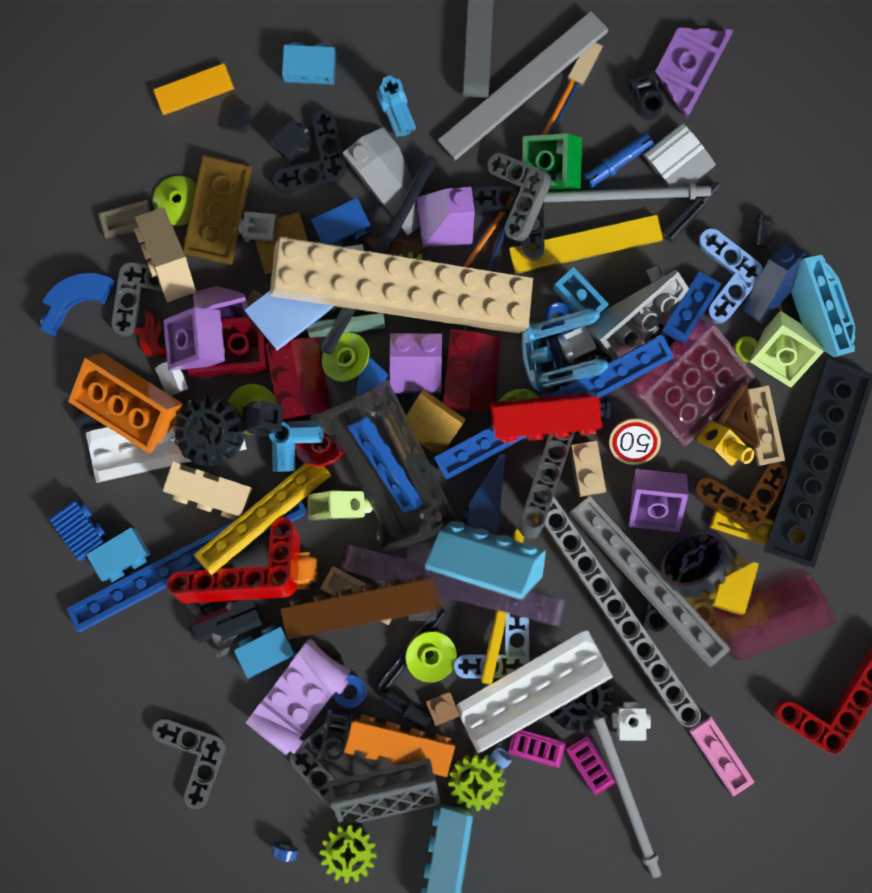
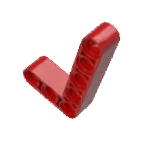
M279 518L271 526L268 566L218 569L212 575L207 570L177 572L170 576L167 587L181 603L291 596L296 591L298 583L300 533L290 519ZM289 531L287 535L282 536L285 532ZM288 554V556L285 559L280 560L282 556ZM286 578L282 584H278L280 580ZM261 580L259 584L253 586L256 581ZM236 581L232 587H229L231 583ZM211 583L208 588L204 589L207 584Z
M872 647L825 722L799 705L787 700H781L774 705L773 715L775 719L831 754L842 752L872 704V682L867 679V672L872 668ZM861 690L863 699L860 703L856 704L853 700L854 693ZM786 706L792 708V716L789 719H783L782 710ZM847 712L850 720L846 725L842 726L840 716ZM812 720L814 723L813 731L805 733V723ZM834 734L836 737L835 745L827 747V737Z

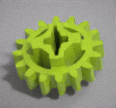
M475 753L473 759L465 755L463 762L458 760L455 764L456 769L453 768L450 772V776L453 778L450 779L449 786L455 787L451 795H459L457 803L460 804L465 801L467 803L466 809L468 810L471 805H475L476 811H480L482 805L487 810L490 809L492 802L497 804L500 800L499 796H503L505 791L502 786L505 785L506 779L500 778L504 770L495 768L497 765L496 760L492 763L488 762V755H485L483 759L479 758L478 753ZM471 768L470 773H465L464 776H461L466 769ZM493 789L490 794L484 796L485 791Z
M352 824L348 825L347 830H344L339 825L338 833L336 834L331 830L329 832L331 840L324 839L322 842L327 848L320 850V854L326 856L321 861V864L329 865L326 873L330 874L334 871L336 873V881L343 876L345 883L349 882L350 877H353L358 882L360 873L364 876L368 875L366 867H374L375 863L370 858L377 857V852L371 851L376 843L368 842L371 834L368 832L362 835L361 826L354 831ZM345 837L344 842L340 846L332 847L338 839ZM354 837L360 840L364 847H359L355 843ZM348 842L350 843L351 852L355 853L352 854L349 864H347L346 854L343 853L348 846ZM333 859L338 860L342 864L343 869L339 868ZM364 860L361 866L352 870L353 865L357 861Z

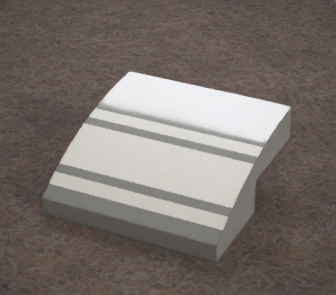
M681 123L643 154L656 175H660L668 187H689L690 184H693L716 165L702 144L684 123Z

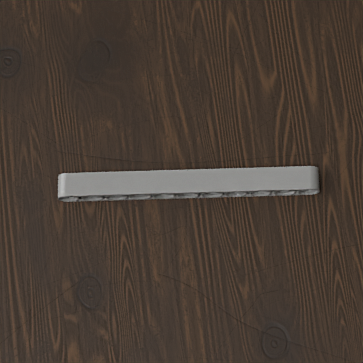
M553 497L544 523L545 529L675 720L686 727L695 726L701 718L699 708L559 503ZM552 514H557L562 519V524L557 529L549 525L548 519ZM567 535H571L576 539V547L572 550L566 549L563 545V540ZM583 556L588 557L591 561V566L587 571H582L578 567V560ZM596 578H602L605 581V589L600 593L594 591L592 587L593 581ZM612 599H616L620 604V609L615 614H611L607 609V604ZM626 621H631L634 624V632L630 635H625L622 631V625ZM642 642H646L649 646V652L646 656L640 657L637 654V646ZM656 664H661L664 669L663 675L659 678H654L651 674L652 667ZM670 686L678 688V695L674 699H668L666 696V691ZM690 707L693 711V716L690 720L683 721L681 712L684 708Z

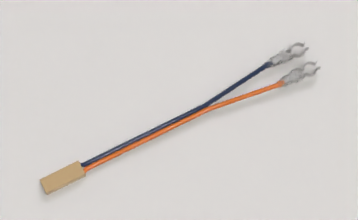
M594 43L579 56L568 77L569 84L542 135L555 133L577 88L583 86L603 46ZM510 195L506 203V206L511 205L514 202V197L512 195ZM506 212L499 213L463 267H469ZM510 212L506 216L487 271H492L506 234L505 225Z

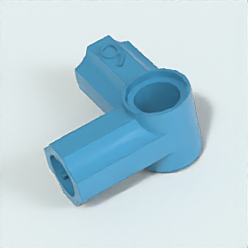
M391 75L383 78L379 91H376L379 104L383 112H386L396 137L407 135L415 130L416 126L407 107V99L400 79H395Z
M321 420L282 421V426H285L288 431L287 437L282 439L279 431L269 435L272 440L273 471H296L295 443H321L324 436Z

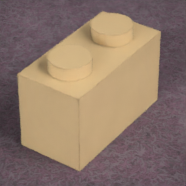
M597 441L571 445L569 450L578 497L606 492Z

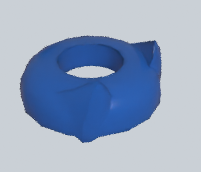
M556 302L550 304L544 309L543 321L550 320L553 313H560L564 316L573 313V310L564 303ZM570 330L557 333L554 335H563L565 333H568Z
M347 675L345 678L349 681L347 685H352L356 688V697L348 700L343 697L342 692L338 694L336 691L333 697L341 707L355 709L365 699L366 686L359 677Z

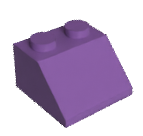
M192 308L164 319L168 370L209 367L225 361L220 310Z
M390 333V393H421L425 390L431 394H441L442 334Z
M636 469L631 490L628 527L679 532L688 498L687 474Z

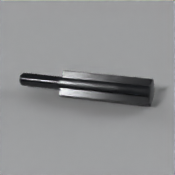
M714 182L711 185V196L720 188L719 182ZM711 196L696 197L661 232L662 236L668 242L673 243L676 237L707 206L706 202Z

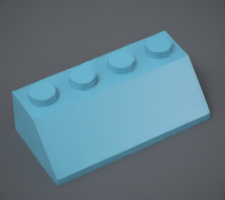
M451 521L440 530L425 569L522 599L542 578L546 550L538 548L532 543H521L509 536H498L489 533L485 529H475L465 526L462 522Z
M441 804L440 811H434L432 826H437L435 837L430 836L428 852H433L431 863L426 862L424 878L428 879L427 889L422 888L421 893L461 892L473 818L471 809Z

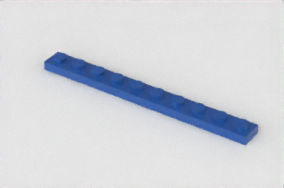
M659 335L610 361L608 368L602 374L573 381L545 397L594 392L600 398L668 362L674 356L663 335ZM491 425L435 455L434 458L447 480L526 437H516L517 441L501 443V439H495L493 426Z
M301 500L281 518H288L293 522L307 515L308 511ZM232 523L66 608L76 631L80 633L165 589L168 579L174 573L203 569L204 566L196 559L194 554ZM271 526L267 528L263 533H261L257 538H255L251 543L270 534Z

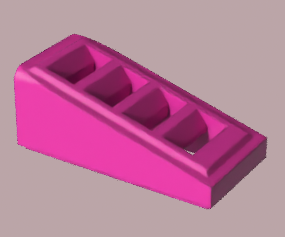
M521 729L512 735L508 753L559 768L566 743L559 739ZM525 736L522 751L517 750L520 737ZM531 738L535 739L532 754L528 753ZM541 741L546 743L543 756L538 755ZM551 745L556 746L553 759L548 758Z
M588 735L566 748V751L594 795L601 793L616 783L614 776ZM588 746L590 750L577 758L575 753ZM594 755L596 759L585 766L581 765V762ZM598 764L601 766L599 770L589 776L586 773ZM606 774L607 778L596 785L593 784L592 781Z

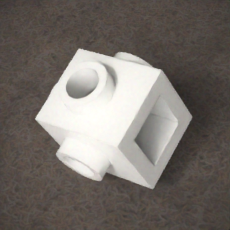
M623 702V706H617V713L612 714L613 729H617V738L619 740H646V729H650V713H646V708L639 706V702ZM634 717V722L628 724L629 719Z

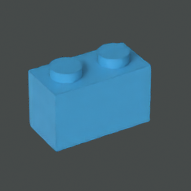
M292 42L290 45H284L282 70L284 82L334 84L335 47L325 43L305 46L301 42Z
M574 267L555 283L553 291L574 313L590 308L598 310L601 314L609 305Z
M129 528L86 555L101 581L110 580L113 583L125 576L123 571L132 566L133 569H136L147 562L145 558L151 554L136 528Z
M274 624L261 631L262 637L254 640L250 636L238 642L240 648L234 650L247 678L296 654L290 640L287 639L283 626L277 629Z

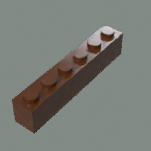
M425 573L410 576V581L401 582L400 578L385 581L386 586L376 587V583L360 586L361 591L352 592L351 588L336 591V596L328 597L327 593L312 596L313 600L304 602L303 598L289 600V605L281 608L287 639L435 611L441 607L434 576L426 577Z

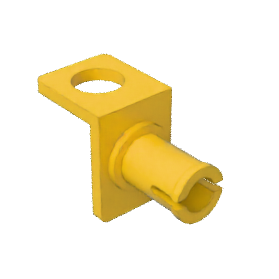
M709 421L697 438L700 444L713 449L731 466L737 460L748 464L754 457V450L752 448L746 447L729 428L714 421ZM718 430V434L713 440H707V435L710 431Z

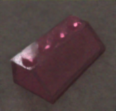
M811 575L749 598L745 614L743 615L723 609L715 611L728 647L731 649L732 657L737 661L744 660L836 624L827 599Z

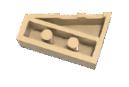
M165 208L136 216L135 219L138 227L134 228L137 240L139 243L144 242V244L140 245L145 259L151 260L147 262L153 277L157 275L166 301L170 302L195 293L196 290L186 257Z
M173 462L163 492L172 494V500L184 504L191 500L198 503L196 508L208 512L215 508L222 511L221 516L236 520L237 516H242L245 513L253 488Z

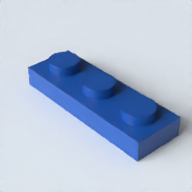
M699 271L662 332L685 344L720 288L721 283Z

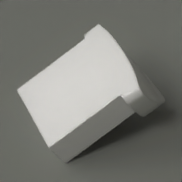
M586 326L565 335L556 336L562 354L569 364L573 363L574 359L597 348Z
M167 362L155 368L165 393L174 396L188 389L181 370H168Z

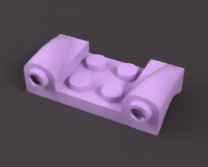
M309 639L246 721V724L285 755L289 751L294 754L303 743L300 739L301 735L335 691L340 694L349 683L345 678L351 670L332 660L312 639Z

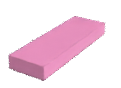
M711 716L689 730L733 797L754 783V780Z

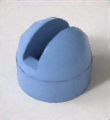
M496 747L489 757L490 763L495 760L497 761L496 769H505L512 762L511 756L500 747Z

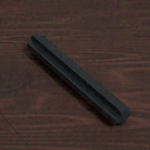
M442 607L429 614L377 681L376 686L380 690L387 692L407 667L405 656L410 642L421 633L435 631L445 618L447 612Z

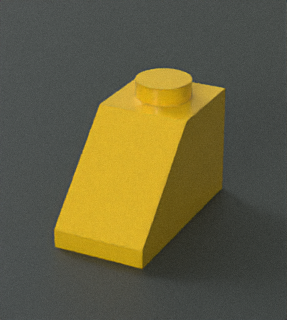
M753 562L726 577L723 585L720 583L714 585L715 592L709 594V599H712L711 606L739 615L745 614L759 563Z

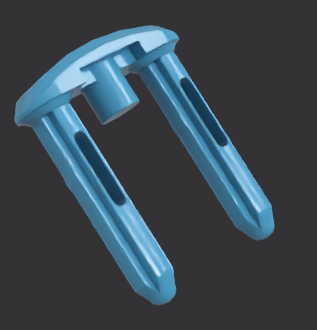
M589 308L536 324L532 321L529 322V328L522 332V358L528 380L535 390L544 393L549 387L599 375L608 368V363L601 359L546 373L542 371L541 367L542 363L552 360V352L547 346L538 348V345H541L540 338L593 324L600 317L598 310ZM565 323V324L560 325V326H557V327L549 328V327H551V326H555V325H558V324ZM572 372H573L572 375H569V376H565V377H561V378H557V379H556L557 376H561V375H564V374H568V373H572Z

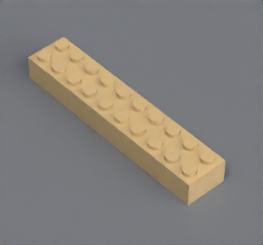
M280 238L275 244L270 296L519 334L529 328L533 278Z

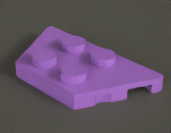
M677 29L655 71V75L684 116H689L733 30Z

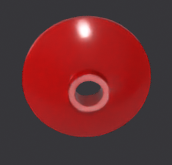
M322 424L324 436L321 443H296V452L299 459L303 463L314 467L326 466L338 460L344 453L347 444L345 434L340 428L331 424Z

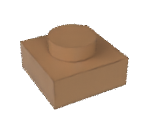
M450 691L426 701L436 726L459 717Z

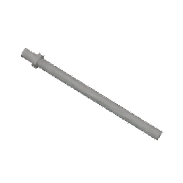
M690 184V187L547 192L544 202L673 197L696 199V197L711 196V186Z
M596 717L593 720L643 852V863L648 866L651 877L657 878L661 876L657 863L659 858L657 853H654L604 717Z

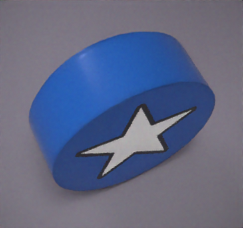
M274 842L271 850L273 857L283 861L296 860L298 853L296 846L285 842Z

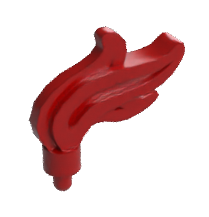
M145 311L146 322L144 329L138 327L134 329L133 333L139 335L140 345L144 354L149 357H156L158 355L167 357L166 347L160 346L158 343L162 333V324L158 320L156 326L154 316L150 312Z

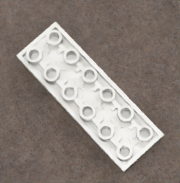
M209 413L211 420L221 423V420L216 415ZM196 416L190 422L189 434L194 433L195 425L198 422ZM207 426V430L203 431L204 435L210 436L213 427ZM108 427L86 432L96 483L170 467L173 462L179 464L192 462L185 458L179 447L175 445V431H173V428L151 453H147ZM222 427V435H221V437H220V439H219V442L221 441V439H222V437H223V433H224V428H223V427ZM196 437L191 438V441L197 447L207 449L205 442L198 440ZM245 439L239 451L247 449Z
M584 631L458 703L456 708L477 753H481L613 676L589 631Z

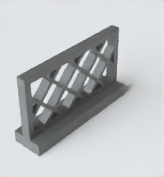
M430 758L327 781L330 805L332 810L334 809L339 825L342 827L441 805ZM410 792L416 793L413 796L408 795ZM384 798L390 799L388 802L382 801ZM364 804L363 807H358L357 805Z

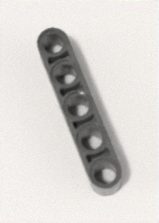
M468 0L463 97L488 98L494 0Z
M575 431L569 432L567 437H553V434L548 436L519 522V532L525 538H536L543 529ZM549 454H555L559 458L554 459ZM542 476H548L552 480L547 481L543 479ZM534 498H541L545 503H538ZM527 520H533L537 525L532 526L527 523Z

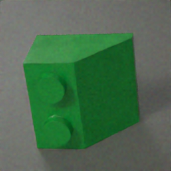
M572 134L523 136L522 162L547 172L551 177L549 189L581 188L582 137ZM537 178L535 183L539 184L541 179Z

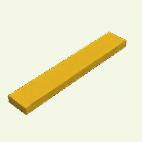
M654 215L545 240L544 253L537 261L525 259L521 252V246L509 248L514 273L517 274L662 241L663 238L658 217ZM534 242L530 243L526 250H530L531 254L534 255L536 250H540V248L535 247Z
M303 464L195 553L194 556L212 575L269 528L274 521L281 518L331 476L329 471L324 466L314 467Z
M516 529L513 532L512 539L523 543L524 536ZM503 593L499 595L481 676V683L489 685L493 681L511 599L510 595Z

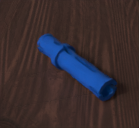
M644 132L608 159L605 157L600 160L599 165L583 174L585 181L595 176L587 182V185L593 188L607 176L612 177L615 175L616 170L653 147L652 139L642 145L650 136Z

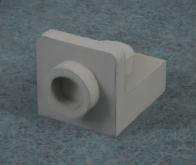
M245 212L244 219L239 221V234H242L245 242H250L251 239L274 242L276 215Z

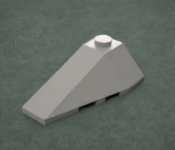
M381 128L361 137L343 152L345 162L390 216L393 217L412 183V179L399 146L385 129ZM416 202L401 227L407 236L419 228Z
M675 270L604 310L600 314L599 319L593 324L587 325L586 329L609 358L614 360L648 342L653 334L657 335L661 329L658 326L666 315L672 314L689 288L679 272Z

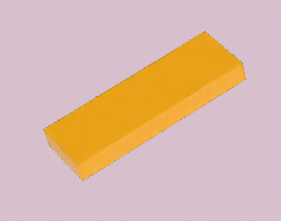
M221 64L154 89L161 111L165 115L234 88L225 64Z

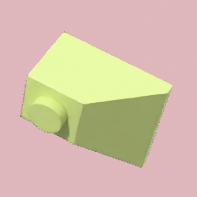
M780 311L764 329L750 358V362L789 387H792L824 351L799 322Z

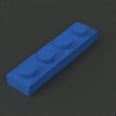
M368 417L350 424L348 429L401 510L407 512L421 506L423 501L419 497L417 489L411 485L404 469L391 454L389 446L379 436L376 426Z

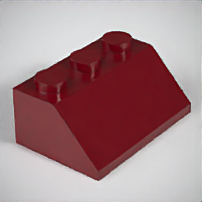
M249 317L221 319L225 361L209 367L188 369L192 379L269 372L265 336Z
M451 330L443 402L452 410L491 414L490 402H495L501 338L478 332Z
M318 338L292 339L279 350H276L271 343L265 344L276 404L283 406L282 421L332 413Z

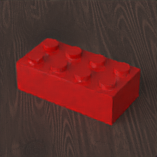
M594 392L490 402L493 434L495 439H501V443L517 441L516 437L523 436L527 437V440L543 439V434H553V437H567L569 432L573 431L579 432L580 435L595 434V429H602L599 397Z

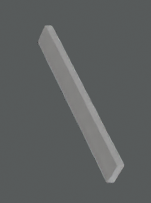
M592 12L588 13L438 140L439 144L454 160H457L608 32V28Z
M590 496L570 511L569 514L710 668L731 650L677 590L673 591L656 567Z

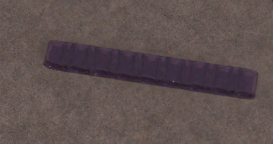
M350 545L345 547L340 570L382 581L400 578L401 582L410 581V576L425 573L426 577L434 576L438 595L555 626L561 625L566 600L530 591L522 599L427 570L425 569V564Z

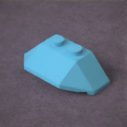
M822 255L802 259L791 291L802 326L823 350L833 357L854 352L855 323L839 277L825 262V258Z

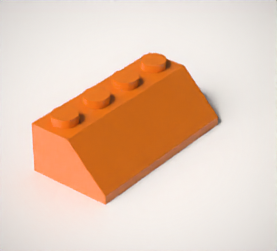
M104 353L85 357L68 402L147 453H151L173 428L178 418L177 413L183 406V403Z

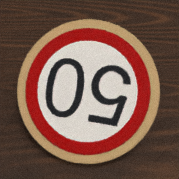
M628 418L619 422L613 428L609 437V446L612 454L619 461L630 465H639L650 461L658 453L661 445L658 429L653 423L643 418Z

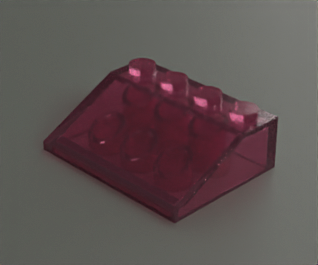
M701 318L685 344L676 340L669 347L674 356L673 359L643 374L628 389L641 406L684 448L730 403L741 383L748 385L756 377L713 323Z

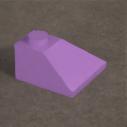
M471 187L444 189L417 198L422 248L472 244L475 211Z
M219 286L193 293L194 308L220 310L221 319L249 317L245 312L248 304L243 293Z

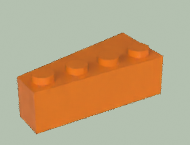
M361 714L360 718H354L345 753L354 755L355 750L362 751L361 754L366 758L377 760L384 757L387 758V762L395 765L430 758L434 774L447 777L455 748V743L450 742L451 738L436 734L435 738L425 736L426 731L417 728H411L410 731L400 729L401 724L386 721L384 725L375 722V717Z

